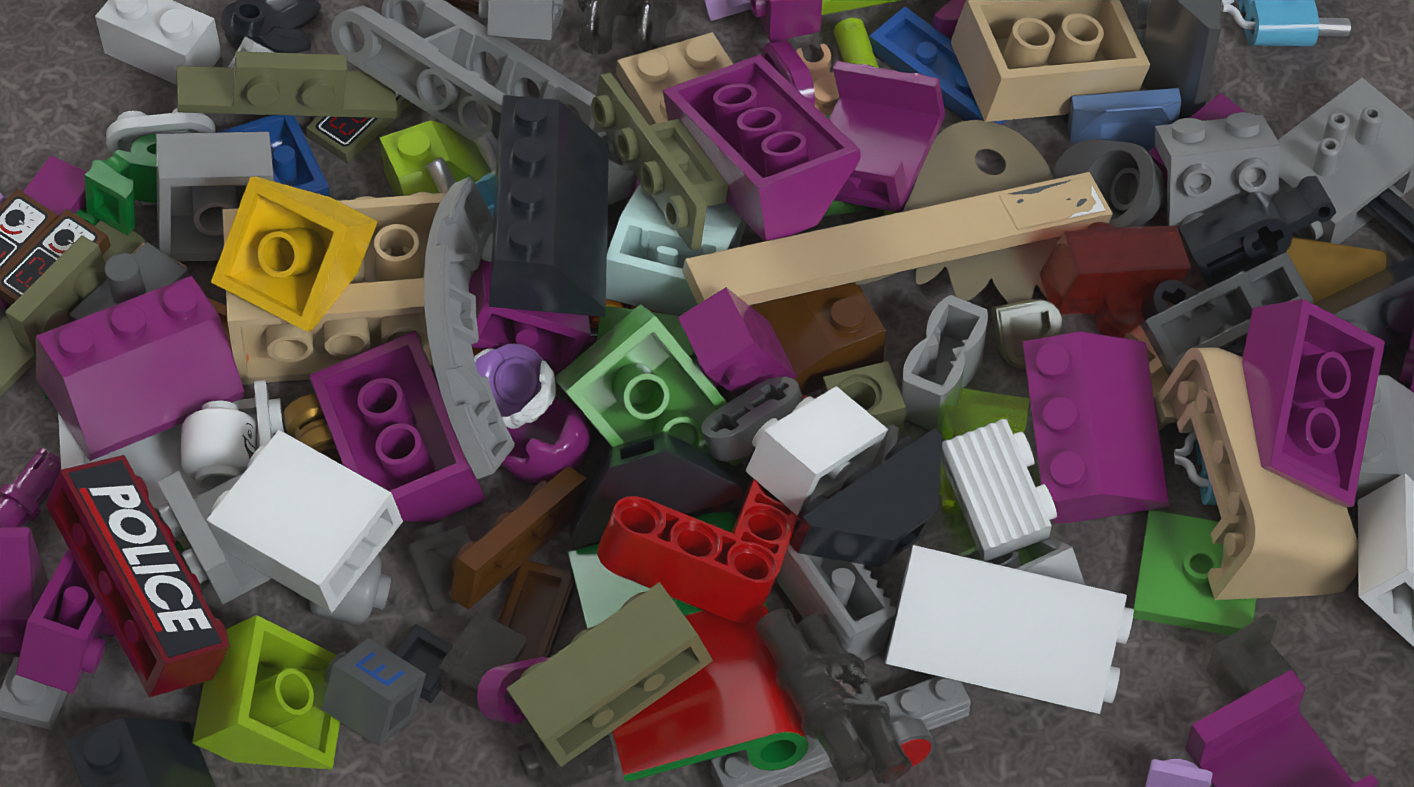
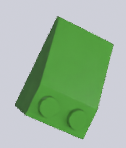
M642 304L636 307L555 376L556 383L611 447L664 431L709 453L702 433V423L710 414L727 404L726 400L660 320ZM747 455V456H745V457H742V458H740V459H737V460L726 461V462H728V463H730V464H732V465H734V466H737L739 463H741V462H742L745 458H747L749 455Z

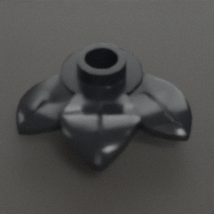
M236 0V2L229 4L223 10L221 26L225 31L227 40L237 47H240L246 36L273 52L299 53L310 50L311 47L309 38L301 28L318 16L322 6L318 0Z

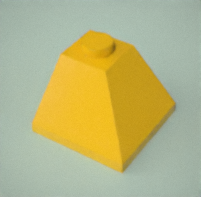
M256 176L250 177L211 283L306 332L313 331L358 274L378 221L331 197Z

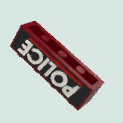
M125 455L60 470L46 507L148 697H154L214 679L230 647L226 629L218 618H214L204 600L197 576L191 570H188L175 547L174 536L170 527L166 523L161 522L149 500L148 489L143 479L135 475Z

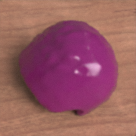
M555 396L552 404L549 405L545 413L540 415L537 420L525 423L516 429L507 427L515 447L501 463V466L516 478L522 479L531 485H537L544 479L552 480L567 466L577 471L587 455L591 437L590 426L586 416L576 405Z

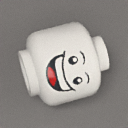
M211 401L205 403L202 406V410L190 414L181 427V465L183 471L195 480L197 486L203 489L211 490L244 473L247 470L250 458L257 450V428L255 421L246 413L238 411L237 406L231 402Z

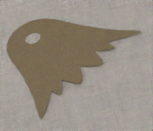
M984 120L961 121L947 127L936 136L902 212L1049 181L1054 178L1040 152L1018 132L1004 125L985 122ZM983 149H990L999 153L1005 161V170L999 175H989L982 172L975 163L976 153ZM1073 233L916 268V284L922 285L932 280L946 267L955 296L964 301H969L980 293L990 279H992L995 287L1008 304L1031 300L1034 287L1038 285L1048 301L1059 311L1065 313L1066 294H1068L1088 313L1107 327L1113 329L1111 309L1095 283ZM896 273L856 281L855 284L859 285L870 283L894 275Z

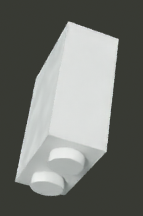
M280 430L277 431L267 445L261 446L254 452L248 463L247 470L231 490L223 492L217 498L212 507L211 515L206 520L221 549L333 613L403 522L391 492Z

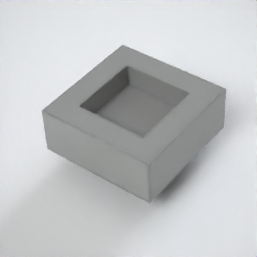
M15 656L0 689V717L52 730L68 692L16 675L19 657Z

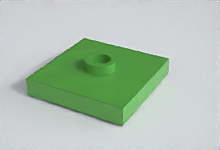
M1149 510L1133 607V618L1250 639L1256 598L1214 600L1207 573L1211 568H1220L1222 564L1223 544H1213L1210 535L1219 521Z

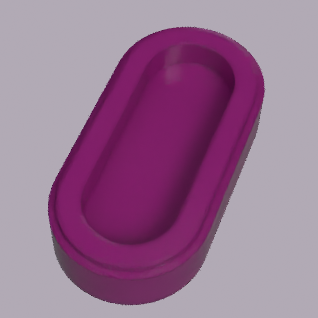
M787 40L766 43L762 49L761 56L815 106V92L810 71Z

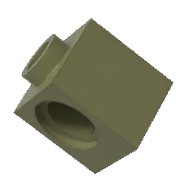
M889 361L823 377L822 394L837 386L858 405L867 409L866 411L888 429L883 440L904 435L906 405Z

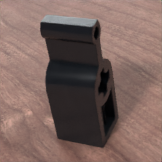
M1315 175L1303 178L1297 187L1275 198L1263 192L1244 194L1180 226L1179 229L1208 287L1211 288L1242 271L1247 272L1285 253L1291 246L1292 233L1316 221L1326 222L1337 212Z

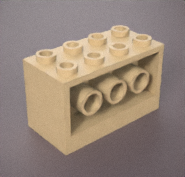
M419 192L410 196L383 198L364 196L354 200L339 201L378 222L358 274L313 331L306 332L226 290L227 320L232 353L242 385L254 384V381L266 380V383L310 379V374L413 331H416L431 367H434L424 307V268L429 232L435 213L446 193L431 194ZM238 208L222 209L224 245Z

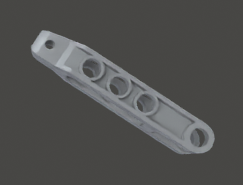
M384 0L382 15L366 6H355L335 17L332 23L331 36L333 44L340 55H346L347 61L475 144L474 139L489 131H492L496 141H498L503 95L531 97L527 88V79H531L539 89L540 98L560 100L566 107H569V105L574 106L578 110L581 120L609 144L608 204L621 201L634 194L639 178L630 166L623 165L616 146L604 129L597 127L593 119L591 103L592 99L596 96L505 38L487 36L486 26L445 0ZM407 2L411 3L417 11V24H414L407 15ZM354 23L361 28L364 34V46L354 36ZM487 52L495 57L498 63V76L492 73L487 65ZM446 87V98H443L437 90ZM476 102H479L485 108L488 115V125H485L477 116Z

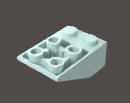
M639 184L620 216L607 252L606 299L637 307L642 304L649 310L681 316L698 305L682 272L685 259L739 247L746 222L727 202L707 206L701 248L690 250L678 232L668 226L663 211L653 197L646 195L641 184Z

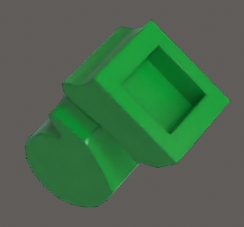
M155 133L138 138L132 144L131 152L116 150L113 156L107 160L92 161V168L84 175L87 213L127 236L135 228L134 200L157 203Z

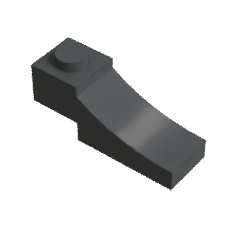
M1285 252L1247 272L1242 271L1145 320L1141 327L1169 375L1190 348L1222 349L1246 338L1254 307L1305 299L1312 303L1314 300L1288 253Z

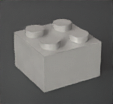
M269 132L156 134L159 250L176 261L219 260L224 248L222 209L239 208L250 177L256 176L274 181Z

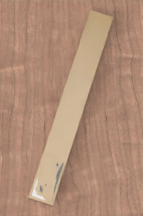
M1090 172L686 258L682 272L697 304L727 287L748 305L1108 226L1113 213Z

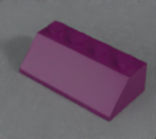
M760 54L663 90L668 121L680 119L727 182L726 202L764 242L793 236L798 232L818 225L861 159L860 149Z

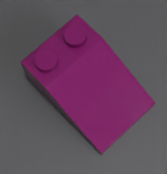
M1305 299L1253 308L1242 365L1262 468L1343 507L1354 506L1385 341Z

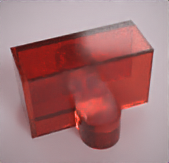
M1095 222L1087 230L1064 231L1039 274L1048 302L1052 303L1059 310L1060 315L1094 313L1102 335L1124 338L1127 333L1136 329L1143 321L1141 306L1145 297L1161 282L1166 280L1182 282L1191 266L1177 226L1116 229L1108 223Z

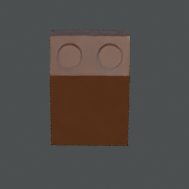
M855 282L749 305L771 323L797 375L795 380L799 384L803 396L822 389L823 377L883 362L886 330L861 287L856 285ZM719 385L716 387L727 403L737 398L723 386Z

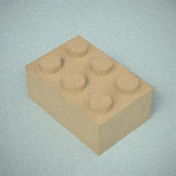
M966 0L951 39V45L985 122L1069 114L1071 96L1139 91L1150 67L1147 56L1120 0Z

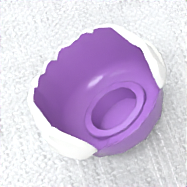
M506 344L497 349L488 348L474 357L477 372L482 377H488L506 428L516 429L525 423L537 420L554 401L556 396L554 372L534 349L523 344Z

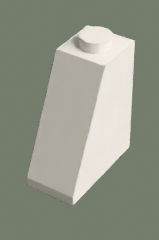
M1404 473L1358 500L1359 597L1414 647V481Z

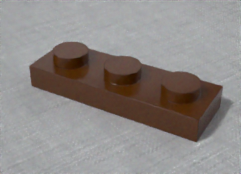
M567 466L552 480L544 479L540 481L532 490L528 499L516 510L508 509L497 518L491 530L479 541L471 540L459 550L452 563V570L455 573L450 598L469 610L570 523V516L583 494L586 477L570 466Z

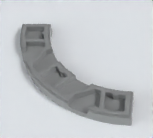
M468 177L451 186L435 213L425 254L424 307L431 356L440 392L463 453L476 478L479 479L493 474L515 447V443L497 407L488 377H482L477 372L472 344L478 342L479 335L476 319V296L469 293V280L471 271L478 269L483 248L493 231V216L473 179L471 180Z

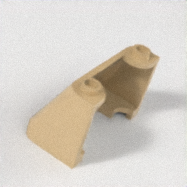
M1190 348L1154 400L1161 423H1177L1179 433L1195 432L1222 518L1210 533L1213 544H1223L1221 567L1211 568L1207 573L1214 600L1317 596L1343 592L1354 580L1358 572V537H1356L1347 507H1343L1261 467L1242 365L1243 357L1220 348Z

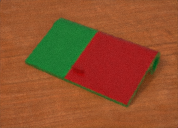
M719 511L702 514L693 518L732 533L738 516L731 512ZM599 543L568 552L587 628L597 626L616 613L633 595L650 589L607 570L600 563L597 555ZM671 597L700 637L713 661L613 730L625 782L745 749L751 764L760 770H780L800 761L807 753L809 743L767 602H765L761 613L755 620L738 623Z

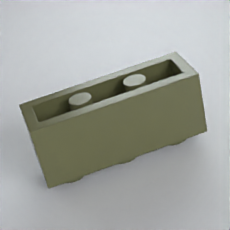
M659 582L646 592H640L630 597L620 610L597 626L587 628L578 633L571 644L545 662L529 667L519 680L507 687V690L560 767H562L710 664L713 659L694 628Z

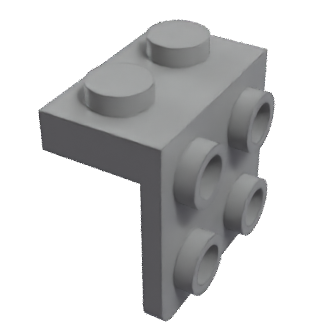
M1240 112L1231 114L1225 119L1201 121L1194 118H1183L1175 121L1173 124L1155 126V147L1168 170L1166 241L1172 251L1190 250L1179 229L1180 226L1244 194L1263 192L1272 198L1278 196L1280 143L1263 115Z
M177 471L157 482L168 502L157 509L164 522L170 527L174 539L185 534L191 548L182 552V555L191 572L197 576L199 583L209 579L221 603L225 604L272 579L221 549L206 521L211 515L212 507L217 498L223 492L231 490L244 473L193 498L181 474Z

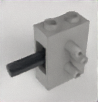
M1360 78L1278 139L1280 143L1278 196L1297 187L1303 178L1316 175L1331 199L1337 213L1326 222L1316 221L1296 231L1300 238L1340 244L1371 219L1375 218L1414 251V209L1400 198L1414 187V119L1364 78Z

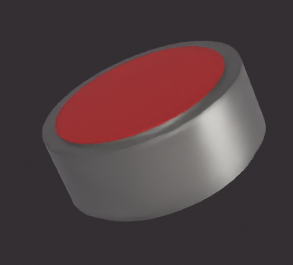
M913 718L902 719L888 725L877 734L872 742L871 752L881 771L886 774H892L927 760L935 748V741L922 720Z

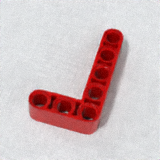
M753 477L749 483L732 533L649 499L629 496L620 499L615 504L599 543L597 555L600 563L607 570L618 576L648 588H652L660 582L670 597L727 620L745 623L755 620L761 613L780 571L797 521V515Z

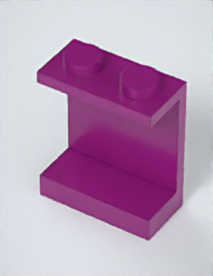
M836 61L833 71L839 99L829 120L860 149L861 159L834 200L900 213L907 203L918 174L945 117L939 78L928 77L919 73L910 74L876 68L868 64L859 65Z
M1292 669L1193 723L1185 750L1199 769L1208 770L1213 773L1211 780L1213 787H1378L1379 785L1373 774L1354 783L1300 713L1299 708L1306 687Z

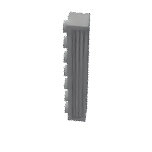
M938 676L805 725L804 730L809 743L808 751L800 761L792 766L774 771L760 770L751 764L745 749L712 759L711 775L717 787H778L871 752V745L877 734L896 721L908 718L919 719L926 724L928 730L969 716L971 701L961 681Z

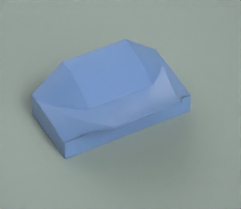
M1179 88L1071 96L1067 122L1070 142L1076 144L1080 141L1092 139L1130 142L1144 147L1148 152L1155 147V126L1173 124L1179 120L1181 107Z

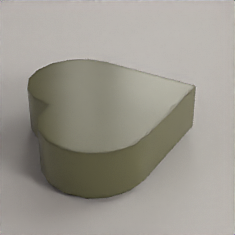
M1031 299L991 307L997 350L1000 358L1006 364L1018 369H1026L1023 341L1056 336L1061 328L1062 318L1059 310L1052 303L1041 299Z

